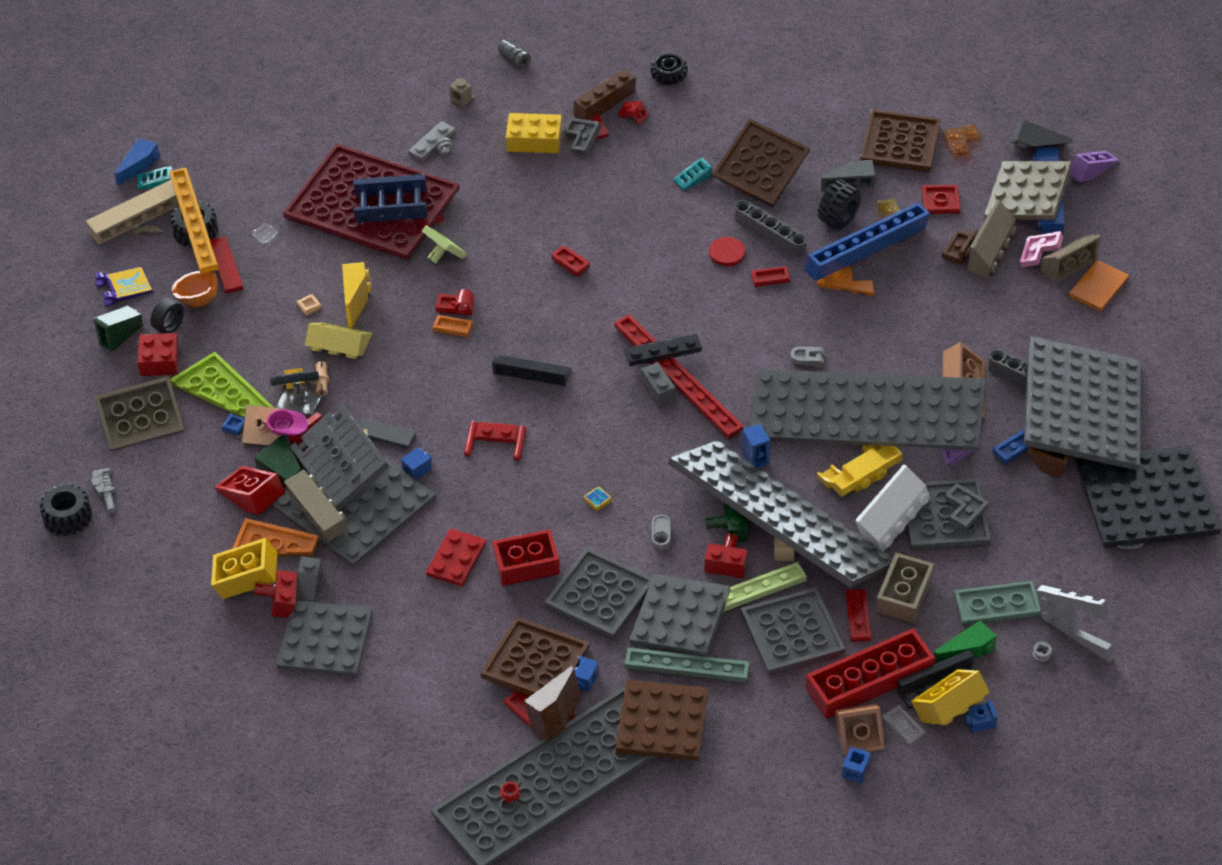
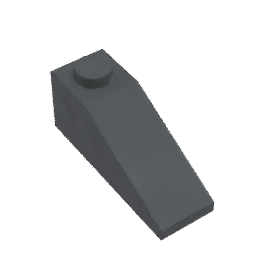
M854 161L822 175L821 190H827L837 180H842L855 188L874 187L875 172L873 161Z

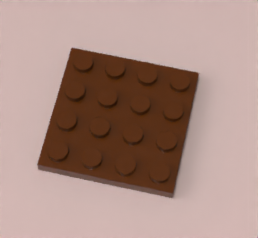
M871 109L860 161L872 160L873 164L930 172L941 118Z
M749 118L712 173V176L774 207L809 154L810 148Z
M516 617L481 671V678L531 696L569 667H578L579 656L584 657L590 648V642Z
M626 680L615 752L699 761L709 688Z

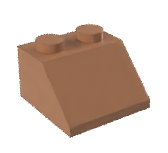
M876 704L834 710L836 727L844 755L848 754L850 747L863 749L866 752L885 749L880 708Z

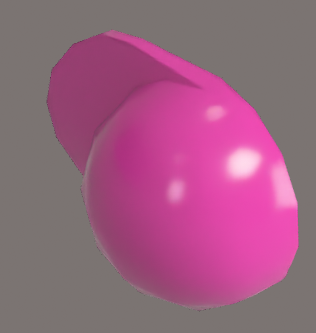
M279 409L273 411L268 416L267 426L271 433L278 436L299 435L308 429V421L302 413Z

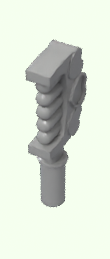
M110 468L94 470L91 480L93 489L98 494V497L104 496L108 513H114L115 506L112 494L115 493V488L112 487V481L110 480Z

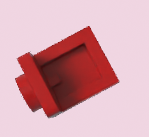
M627 101L617 112L622 118L633 117L638 125H641L649 116L642 101Z

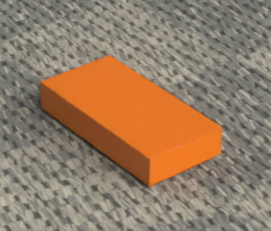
M437 315L432 329L434 332L468 338L473 327V321Z

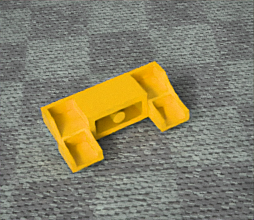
M864 445L862 446L864 453L843 465L842 471L832 464L830 469L825 472H818L817 479L829 490L833 488L841 497L852 490L857 493L862 489L868 488L875 481L883 479L887 475V469L902 461L903 453L896 446L868 445L866 447Z

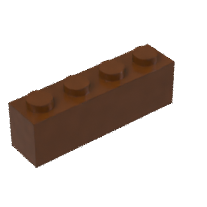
M622 69L574 100V117L589 120L598 113L599 115L603 114L636 91V77L627 70Z

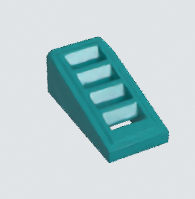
M700 158L676 176L673 181L685 191L711 177L712 166L704 158Z
M172 166L138 174L137 189L155 188L170 181L169 171H173Z

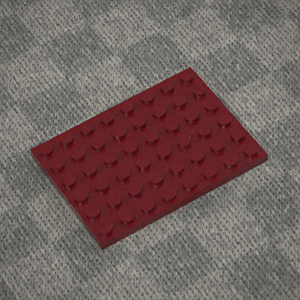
M336 143L283 211V217L408 260L426 236L422 232L424 227L432 228L459 191L460 185L459 183ZM425 174L427 192H421V203L426 202L427 218L356 223L354 208L360 207V197L355 196V179ZM414 193L403 194V204L414 203ZM396 194L385 195V205H396ZM378 195L367 196V207L378 206Z

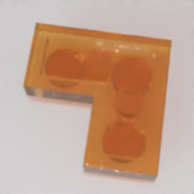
M976 123L942 130V135L953 158L970 155L971 150L967 142L981 139V133Z

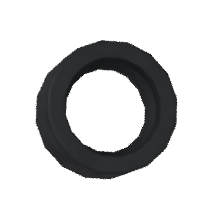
M168 297L160 300L151 313V326L162 334L174 332L181 325L184 318L183 305Z

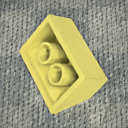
M321 322L309 323L305 346H310V350L321 352L322 349L328 350L329 354L339 355L340 352L345 353L348 358L357 359V356L364 354L372 333Z

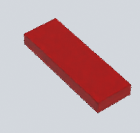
M866 589L845 590L851 642L871 641Z

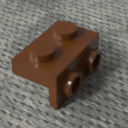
M974 228L971 234L956 230L943 250L942 258L962 265L964 260L969 258L970 247L977 236L978 230Z

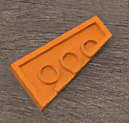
M245 518L233 548L267 538L276 549L277 556H313L319 542V536Z

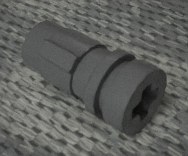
M506 40L499 43L498 51L517 67L523 69L531 62V55L523 49H519Z

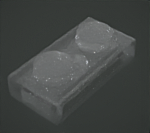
M900 705L883 715V721L909 748L926 737V732Z

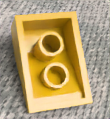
M364 262L342 264L348 328H353L368 301V293H371V284L367 282V280H370L369 269H365Z

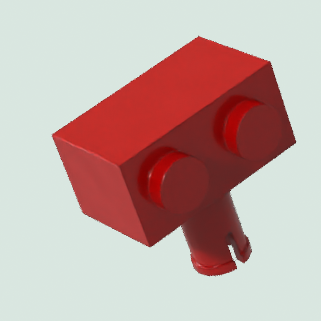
M731 533L726 535L724 546L708 544L705 555V573L744 579L748 550L735 548L738 537L735 534L732 535V540H730Z
M277 570L276 582L273 585L255 582L253 595L267 596L272 599L271 616L289 618V615L293 613L296 602L297 573Z

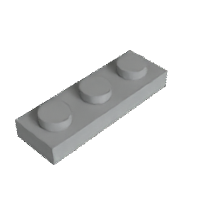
M441 121L408 150L409 155L424 161L437 149V142L442 138H449L453 135L455 128Z

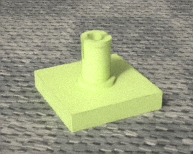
M425 226L422 230L423 233L437 244L428 256L436 264L445 251H449L461 259L466 257L467 253L444 235L428 226Z

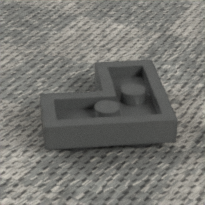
M570 118L564 133L567 136L576 137L571 146L573 152L588 155L602 127L600 122Z
M958 483L945 495L946 501L958 507L950 516L949 522L964 531L989 507L988 501Z

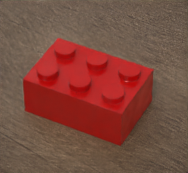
M551 529L492 541L493 556L502 586L560 574V562Z

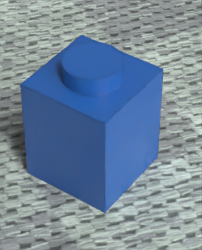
M418 447L401 459L402 470L417 480L432 470V458L428 452H424Z

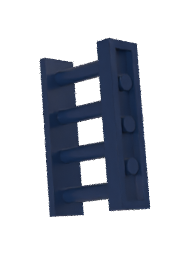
M425 174L354 180L355 196L360 197V207L354 208L356 223L427 218L426 202L421 203V192H427ZM414 193V203L403 204V194ZM396 194V205H385V195ZM378 195V206L367 207V196Z

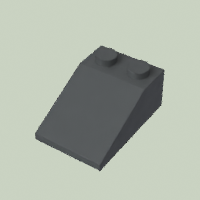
M1025 120L1016 123L1010 139V143L1014 144L1013 147L1020 150L1063 145L1073 141V138Z

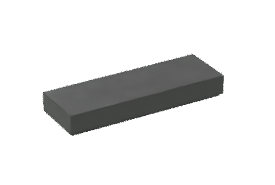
M362 418L359 424L363 430L367 429L370 440L405 449L410 448L416 436L415 431Z

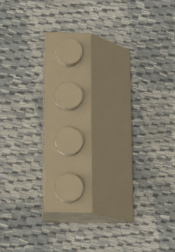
M996 200L970 247L968 272L989 278L991 273H995L998 266L997 262L1002 260L1004 249L1009 248L1010 238L1015 237L1017 227L1015 226L1016 218L1000 200Z

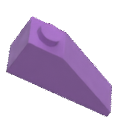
M1107 151L1076 154L1072 162L1070 175L1077 182L1090 181L1119 160Z

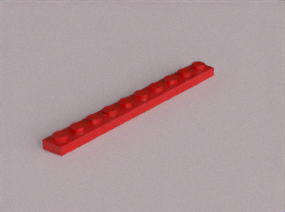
M630 314L614 322V327L633 346L657 342ZM675 358L650 362L651 364L658 362L675 388L728 440L743 431V425Z

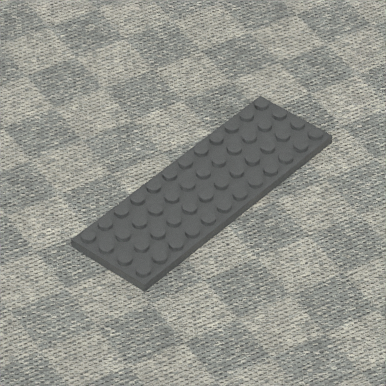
M758 369L749 427L761 424L772 441L979 450L987 382L986 379Z
M714 441L669 459L668 465L850 588L886 572L890 568L893 559L889 554L875 548L872 543L863 540L856 532L850 531L841 522L835 521L826 512L820 511L811 502L805 501L796 492L790 491L781 482L775 481L766 472L760 471L751 462L745 461L736 452L724 447L721 442Z
M625 686L569 721L565 729L550 741H546L544 738L431 809L433 817L475 865L494 864L656 758L655 756L615 752ZM514 782L517 784L521 794L518 800L506 802L504 798L500 797V790L505 783Z

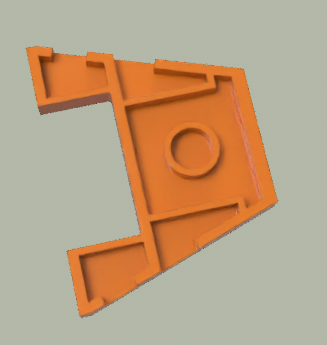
M851 265L816 281L818 287L839 291L842 289L851 291V293L867 294V296H874L872 280L853 281Z

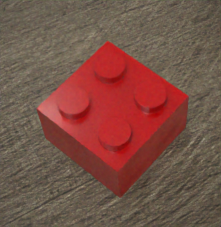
M177 333L143 334L139 336L137 364L140 376L178 375L180 346Z

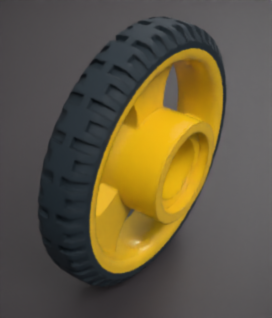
M303 368L284 370L285 375L272 377L270 383L272 386L286 385L287 389H294L293 384L296 382H300L301 387L302 383L305 384V382L318 380L319 372H303Z

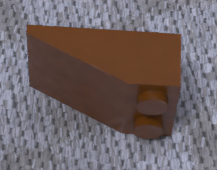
M572 666L524 701L532 731L546 741H550L565 729L581 699L575 671Z

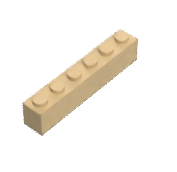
M170 180L86 220L89 234L99 245L134 228L135 225H141L178 207L179 204L172 181Z

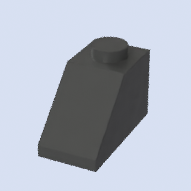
M301 557L297 571L296 600L315 602L323 573L321 559Z

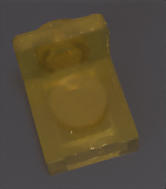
M895 198L877 202L878 215L886 214L888 217L900 211Z

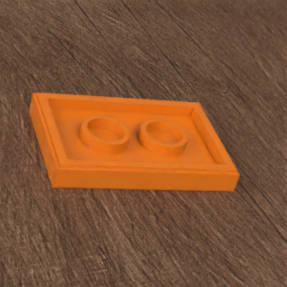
M1096 260L1069 292V297L1102 312L1129 279V275Z

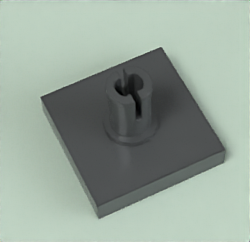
M296 382L293 384L294 390L285 389L275 408L302 413L308 419L317 412L322 402V395L305 392L306 385L302 383L300 387V382Z

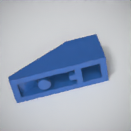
M139 138L114 172L116 184H123L150 168L155 161H158L160 158L158 143Z

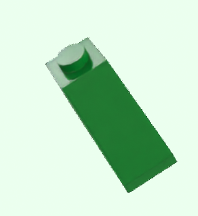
M980 620L935 650L934 663L937 664L968 650L973 654V658L990 654L996 648L997 635Z

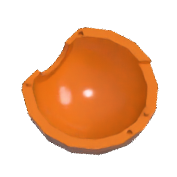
M200 271L184 275L175 282L172 287V293L177 301L186 307L199 308L206 306L214 300L217 294L216 274L213 272L200 274Z

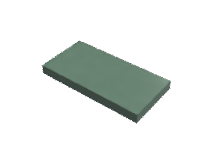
M1033 581L954 590V597L962 626L972 625L980 620L983 623L1041 616L1039 600Z

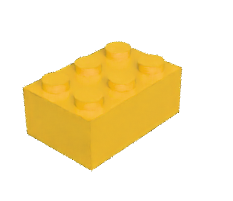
M509 113L506 132L507 152L559 153L562 133L561 115Z
M263 538L213 555L211 586L222 599H226L253 590L255 582L268 585L275 583L277 570L276 549L267 538Z
M956 670L911 702L923 723H931V725L941 724L944 726L953 721L952 718L956 715L967 712L969 710L968 707L972 704L983 701L984 696L990 693L980 671Z

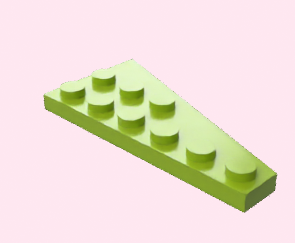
M213 352L170 379L172 386L245 418L247 405L273 407L216 352Z

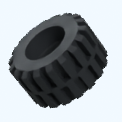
M837 180L826 190L820 200L817 210L818 219L837 230H841L856 215L861 203L862 193L848 183Z
M199 201L198 205L209 240H212L213 237L217 236L218 232L216 213L214 208L210 207V204H204V201ZM178 206V208L173 210L174 213L171 214L174 238L179 244L182 243L183 246L188 244L192 248L183 216Z
M69 483L68 485L60 484L58 487L53 486L52 490H47L45 492L46 495H42L39 503L43 523L49 532H55V535L58 536L60 533H63V536H68V533L74 535L76 534L75 531L81 532L83 526L87 527L89 525L88 521L92 519V510L88 495L83 488L80 489V486H73ZM72 507L69 510L60 511L63 508Z

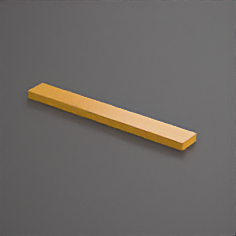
M187 168L169 171L200 274L218 270L216 258Z

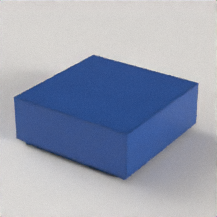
M230 414L222 425V430L239 436L244 429L245 418Z

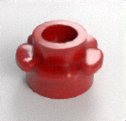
M514 782L505 783L500 790V797L504 798L506 802L518 800L521 795L520 788Z

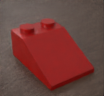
M241 466L215 486L216 491L244 511L257 515L263 513L268 506L286 493L276 473Z

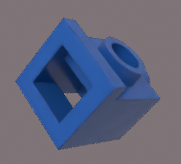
M582 656L578 658V667L574 668L580 691H590L599 674L598 662Z
M991 700L987 701L986 704L968 707L969 710L964 714V721L966 726H970L972 732L996 728L998 716Z
M850 747L842 766V777L862 784L870 764L871 753L863 749Z

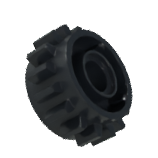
M665 53L655 58V62H651L650 73L652 74V79L655 78L656 82H660L662 85L678 84V82L684 81V77H687L688 65H686V60L683 61L682 57L677 54Z

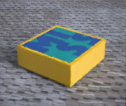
M599 486L584 496V501L596 511L612 501L611 497Z

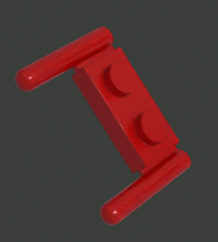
M472 421L469 426L464 455L467 457L471 456L474 439L516 443L513 459L519 461L522 455L527 428L523 425L517 427V425L477 423Z

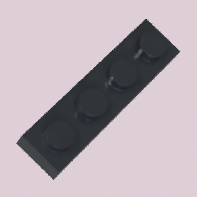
M696 333L624 348L629 367L699 353L702 352V346Z

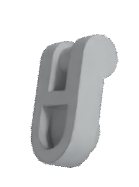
M795 347L791 350L790 359L795 365L824 366V349L821 347Z

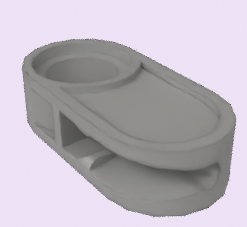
M657 515L652 519V545L658 550H665L671 543V522L668 516ZM658 538L667 540L665 543L656 542Z

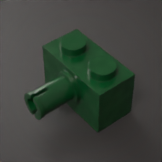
M723 502V516L705 517L707 530L724 527L727 534L731 533L730 540H732V535L735 534L738 537L737 543L748 542L746 517Z

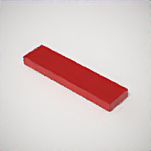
M226 236L210 240L225 293L243 290V284Z

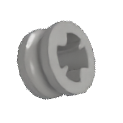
M442 138L436 144L441 155L449 154L454 149L449 138Z
M1046 642L1036 643L1033 648V657L1041 662L1049 660L1052 652L1051 646ZM1039 650L1046 651V654L1039 652Z

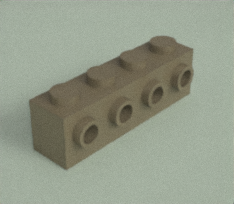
M302 470L284 481L288 494L327 543L347 531L345 515L343 512L336 510L337 507L332 499H327L324 489L322 487L318 488L313 475H308L305 470Z

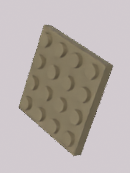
M1003 161L985 212V217L987 218L996 200H1000L1016 220H1055L1072 169L1071 161Z

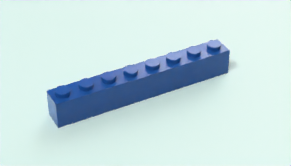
M917 202L808 254L804 270L815 281H818L926 229L930 213Z

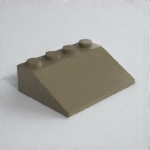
M169 376L95 396V402L110 450L185 430Z

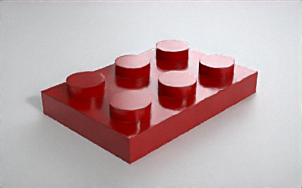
M450 528L430 563L426 576L463 587L486 545V539Z

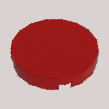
M722 237L712 242L709 248V256L717 265L721 264L724 267L735 266L742 262L745 256V247L736 238Z

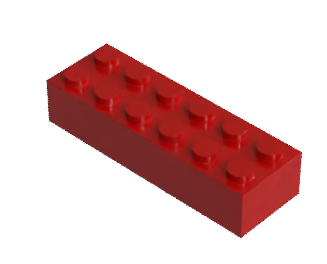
M913 628L806 674V690L825 719L835 715L834 710L855 707L896 689L899 679L934 665L935 657Z

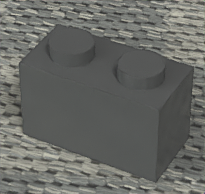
M657 362L642 368L641 383L658 408L675 402V386L660 364Z

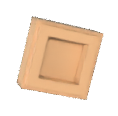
M313 294L296 301L297 306L305 316L322 308Z

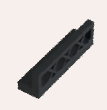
M503 355L494 357L492 361L493 374L566 386L571 372V367Z
M970 650L899 679L897 681V692L908 709L914 706L906 696L907 694L913 692L921 695L925 692V686H934L938 683L937 681L943 680L956 670H966L969 668L970 670L977 671L973 666V654Z

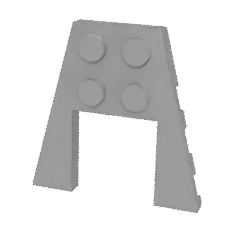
M1042 585L1037 590L1041 618L1110 663L1114 659L1112 644L1080 630L1076 608L1104 620L1108 616L1106 600L1095 601L1094 597L1087 595L1082 598L1078 597L1077 593L1074 592L1065 594L1061 593V589Z

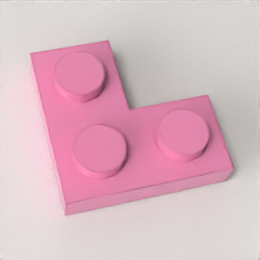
M1061 231L1027 237L1020 260L1022 267L1039 265L1043 252L1060 249L1064 237Z

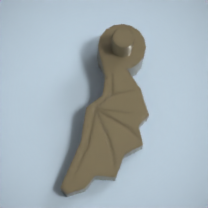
M135 225L133 235L137 237L141 233H163V230L153 225H146L142 228H139V225Z

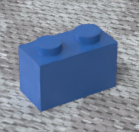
M761 424L743 429L742 454L746 461L751 462L756 468L770 463V439Z

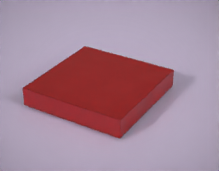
M922 185L923 207L930 214L960 213L958 185Z

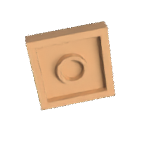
M247 405L242 443L269 446L280 436L271 433L267 426V418L273 411L284 408Z

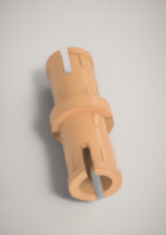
M317 362L315 367L316 371L319 372V379L314 381L316 384V394L321 395L322 390L323 396H327V383H329V376L327 375L328 365L326 362H323V367L321 368V362Z

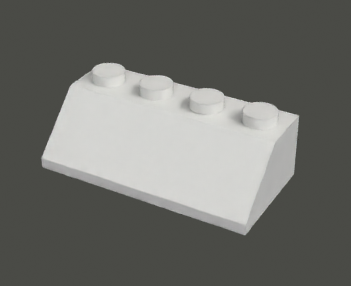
M906 465L899 469L855 520L862 539L872 543L875 548L882 552L892 544L896 536L904 530L908 522L916 516L917 512L930 498L926 485Z

